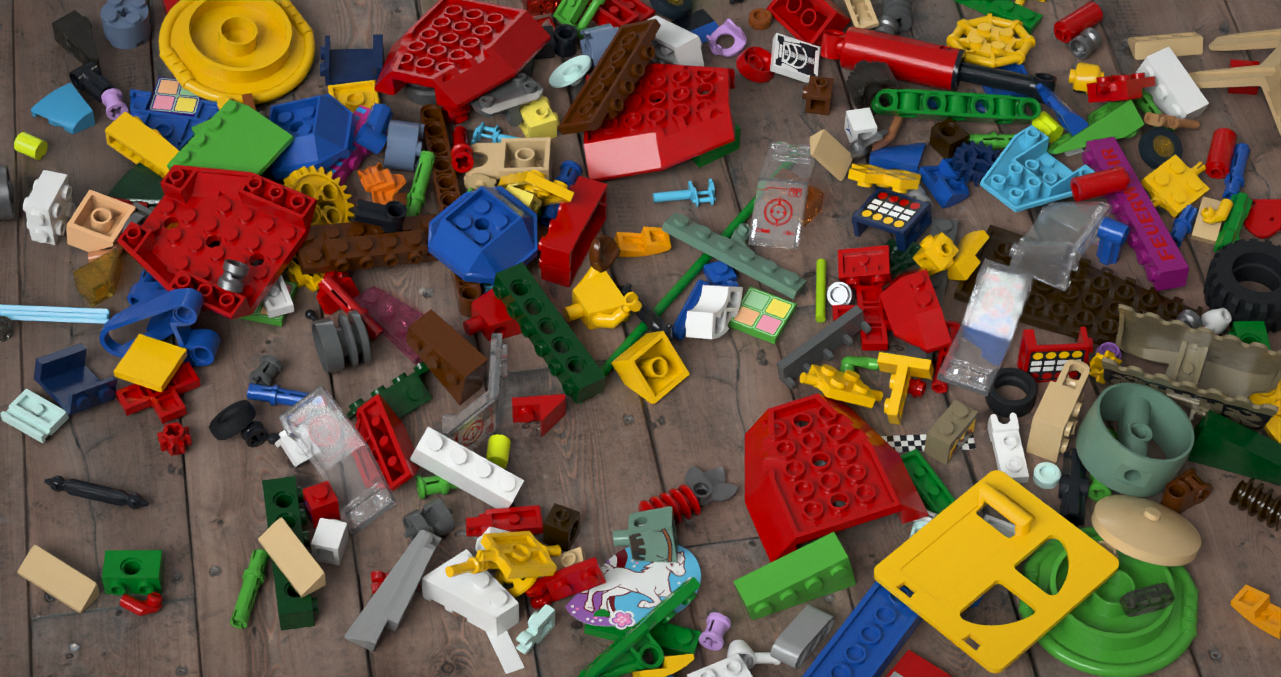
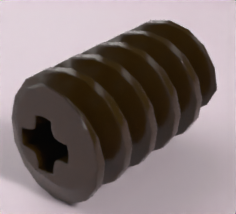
M1251 478L1248 482L1242 480L1233 491L1229 504L1233 506L1238 504L1240 511L1248 509L1249 516L1257 515L1259 522L1267 520V527L1273 528L1276 526V532L1281 529V494L1276 499H1273V489L1264 494L1263 483L1254 488V478Z

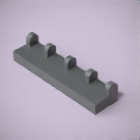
M855 305L776 363L779 379L787 387L793 389L796 387L794 379L801 375L802 372L808 373L812 364H816L822 358H825L827 361L834 359L832 351L843 343L848 347L853 345L854 341L851 337L860 330L866 334L872 331L870 325L864 321L863 310Z

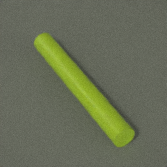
M818 259L816 261L815 320L819 323H823L826 320L825 259Z

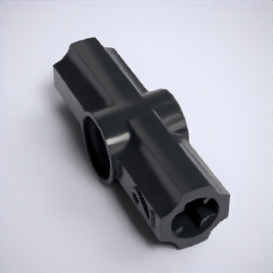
M1071 449L1064 452L1058 498L1061 499L1060 515L1077 527L1083 525L1085 519V502L1088 496L1089 478L1086 477L1087 469L1082 464L1077 450Z

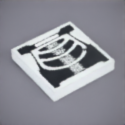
M775 33L772 43L770 71L809 83L810 75L818 76L820 47Z

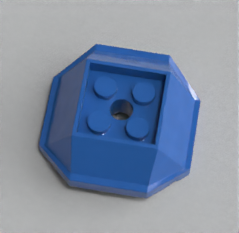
M330 94L271 106L269 120L291 134L294 140L262 175H266L273 180L285 179L290 176V173L304 166L308 168L314 165L316 170L320 167L326 169L340 158L344 159L351 155L357 119L349 109Z
M481 186L474 191L465 192L429 222L428 252L462 280L473 283H491V285H494L496 273L521 262L526 266L538 256L537 214L502 186Z

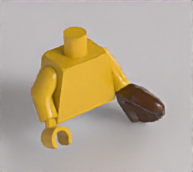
M600 235L593 239L589 252L591 267L572 290V305L563 308L565 319L568 322L580 318L586 328L590 330L597 328L614 329L620 323L628 321L630 311L637 312L642 307L638 296L634 292H629L623 296L606 272L620 254L617 243L610 236Z

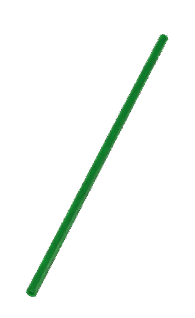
M798 148L763 186V190H760L720 234L721 236L731 238L735 228H738L739 224L744 223L805 156L806 153L802 148ZM703 253L652 310L660 317L699 274L703 266L708 264L713 257ZM642 321L600 367L605 376L614 368L611 362L637 342L649 329Z

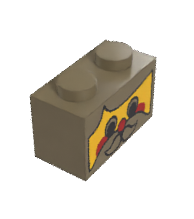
M955 399L927 432L924 453L947 465L975 432L978 411Z

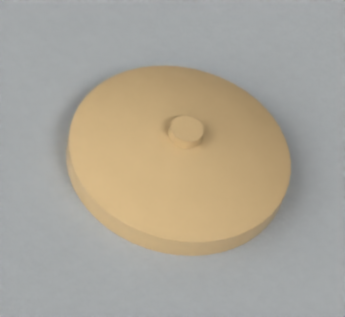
M1121 494L1106 496L1096 503L1091 516L1092 525L1103 540L1120 552L1147 563L1161 566L1185 565L1197 557L1201 547L1199 532L1185 517L1163 504L1146 498Z

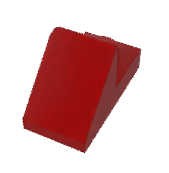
M347 271L325 273L324 278L330 274L353 299L359 296V291L353 280L348 276ZM319 288L316 299L324 313L331 315L339 310L340 307Z
M565 394L512 398L513 423L540 421L541 436H544L566 415Z

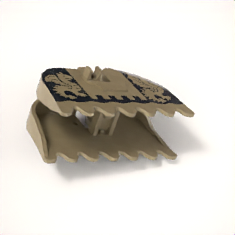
M1119 304V329L1116 345L1133 357L1166 365L1168 368L1166 374L1156 373L1151 375L1147 374L1140 367H1123L1116 361L1103 357L1102 366L1105 381L1111 385L1137 383L1154 388L1167 395L1177 404L1190 407L1189 420L1191 423L1193 418L1201 420L1211 410L1240 425L1256 430L1264 428L1270 418L1278 412L1279 407L1273 404L1256 405L1248 397L1252 394L1268 393L1276 389L1281 380V350H1269L1266 345L1258 342L1247 344L1234 335L1218 336L1211 329L1205 327L1193 329L1180 320L1165 321L1155 313L1146 312L1140 314L1135 312L1132 307Z

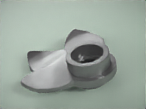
M888 129L876 132L866 140L858 138L850 143L848 151L851 153V158L858 159L870 152L871 148L869 145L882 140L883 136L889 133Z
M692 466L685 475V482L697 497L700 506H707L713 501L725 502L734 497L738 490V486L725 483L726 476L723 467L711 469L703 473L699 468Z

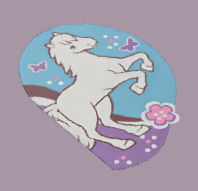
M678 545L677 563L635 561L632 559L630 547H627L616 553L601 567L606 583L577 593L565 607L572 616L586 624L616 626L617 629L624 630L627 626L631 627L642 619L687 579L695 577L700 583L701 570L693 554ZM681 603L674 609V611L677 614L690 603H688L685 606ZM599 609H605L610 613V616L593 617L594 613Z

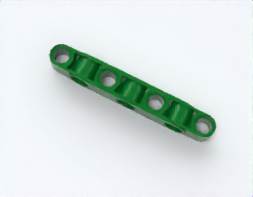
M882 89L874 96L871 102L873 111L879 115L916 119L946 120L951 118L954 121L1029 124L1041 113V105L1036 99L996 94L917 89ZM879 97L887 98L889 107H883L879 103ZM927 100L936 102L937 110H931L927 106ZM975 103H981L985 108V112L979 113L975 109ZM1023 106L1031 108L1032 116L1024 114Z

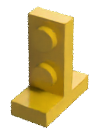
M879 352L877 363L880 372L892 373L889 384L892 393L891 397L885 400L884 413L887 414L890 424L900 425L911 376L932 380L934 372L932 361Z

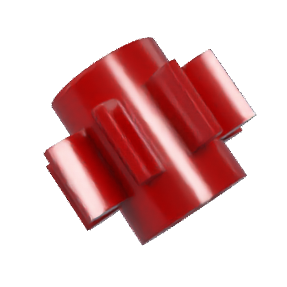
M468 104L459 109H451L446 106L440 107L443 118L447 123L453 121V124L457 125L469 119L466 115L471 110Z
M178 422L165 424L163 432L157 433L161 451H167L171 456L186 453V445H192L189 427H183Z

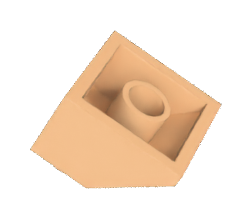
M89 190L66 225L67 244L87 252L113 246L122 233L125 222L136 211V207Z

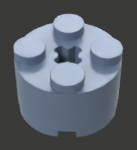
M108 0L102 7L100 15L104 38L110 42L111 46L118 49H133L137 47L138 43L142 41L145 43L151 37L150 16L145 0Z
M610 23L580 31V34H584L585 38L580 40L582 54L591 58L593 70L619 29L618 27L613 28Z
M390 120L384 168L416 172L419 158L415 157H420L423 140L418 138H423L425 124Z

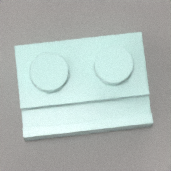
M25 389L9 405V409L6 412L2 411L0 413L2 421L41 443H44L48 435L54 434L69 419L68 413L64 409L28 389Z

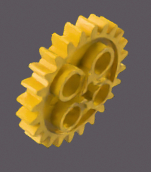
M314 165L308 168L304 166L290 173V176L283 180L284 186L300 193L303 192V194L317 200L311 226L350 222L349 219L354 217V214L349 212V209L354 207V204L347 202L351 194L343 192L347 187L346 185L339 186L340 177L332 179V171L324 174L323 167L316 170Z

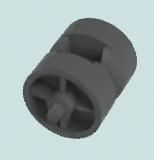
M436 498L423 505L422 511L416 509L402 518L406 531L404 537H409L413 541L420 530H426L439 537L451 532L455 528L451 516L453 510L451 508L448 509L440 499Z

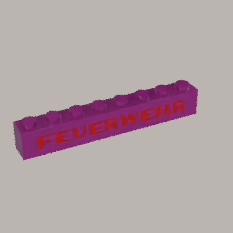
M1115 137L1086 141L1085 152L1082 153L1084 165L1086 164L1095 172L1120 166L1129 175L1130 182L1125 191L1105 195L1102 198L1106 199L1109 204V210L1112 215H1115L1117 221L1130 226L1127 236L1128 245L1134 249L1138 263L1143 265L1148 281L1153 283L1156 291L1186 286L1189 266Z

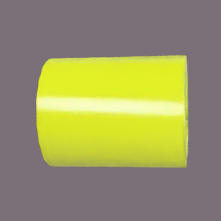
M1042 111L1031 124L1049 137V143L1057 140L1064 130L1046 111Z
M21 132L15 139L14 149L31 158L41 160L42 156L47 152L48 143L26 132Z
M492 435L488 439L486 459L506 469L509 459L510 439L504 435Z

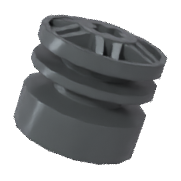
M357 310L348 311V320L344 313L338 314V327H335L330 317L312 321L311 328L315 348L326 374L344 370V357H347L353 367L358 366V357L362 364L371 362L368 331Z

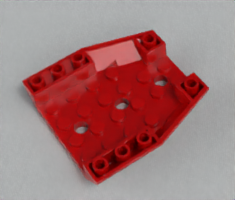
M439 0L392 45L374 89L387 95H396L407 83L432 87L435 90L437 105L459 109L516 76L551 40V36L527 10L477 0Z
M660 63L647 65L644 75L634 85V92L624 101L623 110L619 111V114L614 119L603 120V124L599 129L584 131L583 144L589 179L602 181L662 171L735 141V121L731 112V89H735V71L731 68ZM704 91H710L707 94H702ZM662 99L661 101L654 103L655 100Z
M173 165L160 182L164 192L163 198L142 226L134 222L129 223L117 239L118 244L168 292L174 289L192 288L200 292L204 297L202 307L232 320L252 315L307 239L317 200L253 172ZM171 223H179L176 228L166 229ZM214 241L221 242L219 246L209 247L210 243ZM225 259L236 260L250 267L248 275L243 279L245 285L242 293L227 291L217 286L218 279L224 272L222 267ZM255 260H264L263 264L252 266Z
M817 393L767 409L745 433V506L770 563L796 551L797 544L897 513L902 524L928 516V512L899 453L844 402ZM799 421H806L807 423H809L808 425L803 427L795 425ZM819 460L827 462L824 466L814 465ZM835 501H843L846 503L842 507H835L832 505Z

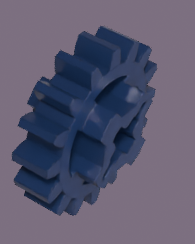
M973 140L970 141L969 145L963 142L961 147L956 148L951 161L954 164L953 171H959L957 177H965V183L968 184L972 181L974 186L978 187L982 178L997 160L1000 151L991 150V144L987 147L984 146L983 141H980L979 145H976Z

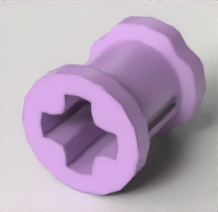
M112 88L103 92L101 95L102 103L107 107L106 114L109 119L115 121L125 111L128 113V108L122 101V92L119 89Z
M713 612L707 616V626L705 632L700 634L699 643L709 650L717 651L722 649L724 645L723 637L731 626V620L721 613Z

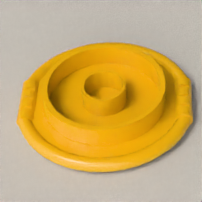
M180 0L165 16L158 40L160 58L184 90H188L209 101L217 102L219 97L228 96L231 100L242 104V95L252 93L254 105L278 99L295 89L309 73L314 61L316 47L313 29L290 0Z

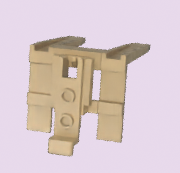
M1281 28L1217 37L1209 45L1211 51L1276 49L1260 65L1206 70L1188 74L1198 88L1261 86L1281 136Z

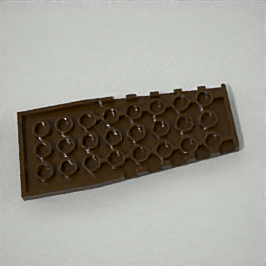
M991 224L986 232L990 238L975 255L981 263L967 280L960 281L954 292V299L984 309L983 299L986 293L993 288H1001L1000 290L995 289L993 292L990 291L991 293L987 294L988 297H985L987 298L985 299L986 302L984 301L986 303L985 308L988 310L991 308V297L999 294L1003 288L1002 295L1007 301L1004 308L1006 312L1011 308L1009 306H1011L1010 303L1012 302L1010 301L1012 300H1010V295H1007L1006 291L1004 292V289L1011 294L1013 299L1012 309L1008 313L1013 320L1078 339L1080 327H1086L1088 337H1091L1093 343L1097 345L1106 342L1116 344L1119 329V304L1132 307L1135 312L1140 314L1146 312L1155 313L1165 321L1176 320L1177 316L1186 309L1194 311L1201 317L1203 310L1200 306L1196 310L1182 304L1183 299L1175 296L1173 300L1159 294V291H1156L1155 287L1151 286L1149 290L1136 285L1135 279L1128 276L1125 280L1113 275L1114 270L1104 266L1101 270L1090 266L1091 261L1073 253ZM995 276L1000 278V281L992 280L989 278ZM1016 284L1021 285V288H1016ZM996 295L992 298L994 301L991 302V306L999 301V305L1002 308L1004 307L1002 303H1005V299L1002 296Z

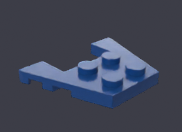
M130 90L131 115L139 117L149 128L159 131L162 137L179 151L194 137L191 127L211 119L219 111L217 102L202 99L194 117L150 111L148 109L152 99V92Z

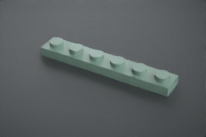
M675 212L663 224L662 231L793 300L806 285L807 280L799 277L796 273L787 271L775 262L766 260L755 254L752 250L734 243L731 239L711 231L708 227L690 220L683 214Z

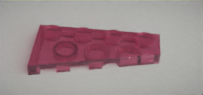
M375 286L353 298L363 309L366 308L369 311L368 314L384 329L382 333L415 365L422 362L415 351L409 347L406 338L408 327L424 314Z

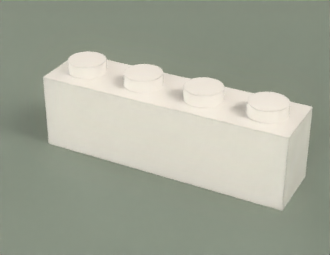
M427 427L410 458V461L496 509L509 508L524 482L523 479L430 427Z

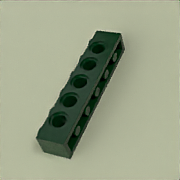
M523 262L496 273L493 285L495 297L498 300L501 299L506 306L508 315L519 324L523 336L529 338L532 342L536 354L547 363L550 373L560 381L565 394L570 396L575 404L603 392L606 376Z
M295 476L262 480L268 528L282 517L305 547L310 546L308 530H302V525L307 524L305 508L299 509V503H304L302 486L296 487ZM272 560L281 631L315 626L314 615L319 614L317 597L311 598L310 593L301 598Z

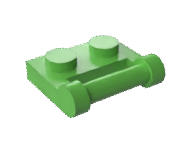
M562 0L553 16L561 24L574 26L577 29V37L583 39L584 34H580V31L588 27L600 5H604L606 0H592L578 25L576 22L589 0Z

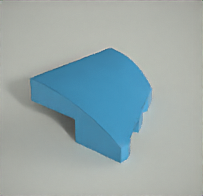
M71 82L54 90L30 109L33 117L36 118L38 115L48 119L49 124L63 127L65 131L72 134L95 125L93 110Z

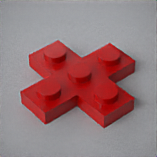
M882 285L856 286V304L863 310L864 321L872 329L868 334L862 330L859 331L861 351H887L888 349L887 331H892L880 299ZM832 305V321L834 322L855 305Z
M189 362L181 364L162 393L134 383L115 391V394L126 416L152 406L161 423L164 424L187 414L186 407L179 395L201 385L194 369Z

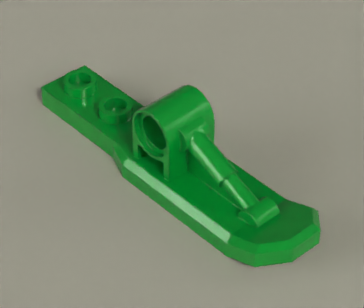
M692 577L684 581L581 670L578 677H620L635 671L652 670L659 667L663 662L664 652L650 635L649 631L660 621L663 624L668 622L676 615L674 609L682 603L685 606L697 596L694 591L701 585L696 578ZM644 650L650 651L653 655L651 664L644 662Z

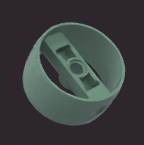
M1118 383L1106 388L1094 400L1079 427L1076 436V450L1087 471L1103 485L1128 496L1149 497L1165 490L1166 484L1175 479L1191 453L1195 439L1194 429L1183 409L1167 395L1142 384ZM1102 420L1118 421L1117 440L1110 434ZM1151 439L1159 445L1167 459L1148 458V444Z

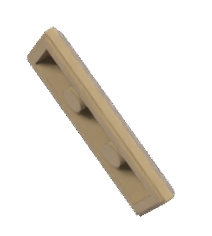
M1196 32L1128 38V44L1135 60H1143L1147 56L1166 47H1170L1176 56L1199 55L1203 53V37Z
M282 517L276 520L258 538L259 543L301 598L326 585L324 571Z
M37 545L30 549L17 571L20 576L80 614L100 596L98 584Z

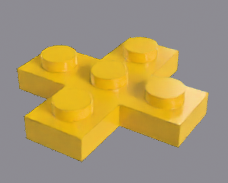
M852 164L851 168H849L848 178L858 181V186L872 187V184H876V186L884 188L893 187L892 191L907 193V189H918L921 175L907 170L884 169L872 164Z

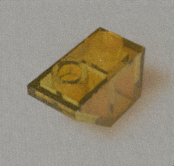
M115 248L73 271L76 290L92 307L115 295L122 270L119 250Z

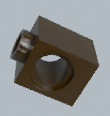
M948 118L931 127L929 145L944 159L953 158L957 147H961L963 142L968 145L969 134L954 120Z
M554 503L543 522V543L550 546L559 545L561 550L567 552L580 532V512Z

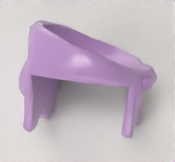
M729 18L711 36L706 35L712 54L725 57L739 55L744 50L747 41L741 28ZM722 35H731L735 39L733 46L727 49H722V46L716 44V41Z

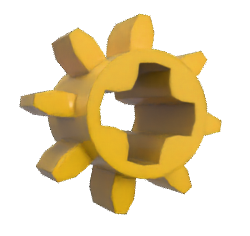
M1108 350L1104 355L1097 352L1096 356L1089 361L1091 369L1089 375L1095 377L1096 381L1101 384L1106 383L1104 380L1102 358L1112 359L1119 365L1122 362L1121 359L1116 358L1115 354Z

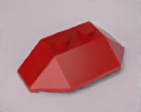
M921 267L898 275L880 294V299L893 335L913 346L919 347L926 353L952 346L942 309L927 270Z
M377 394L357 409L356 417L358 419L353 434L359 442L354 444L351 450L367 489L394 491L411 479L420 466L410 461L415 449L405 425L383 397Z

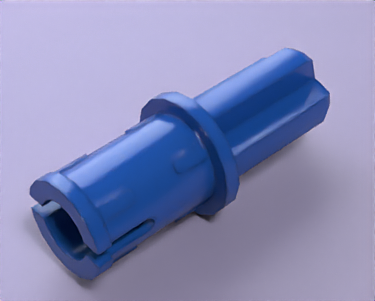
M1187 205L1179 218H1176L1173 222V229L1170 235L1178 248L1181 246L1185 236L1191 232L1192 223L1198 214V209L1194 208L1193 205Z

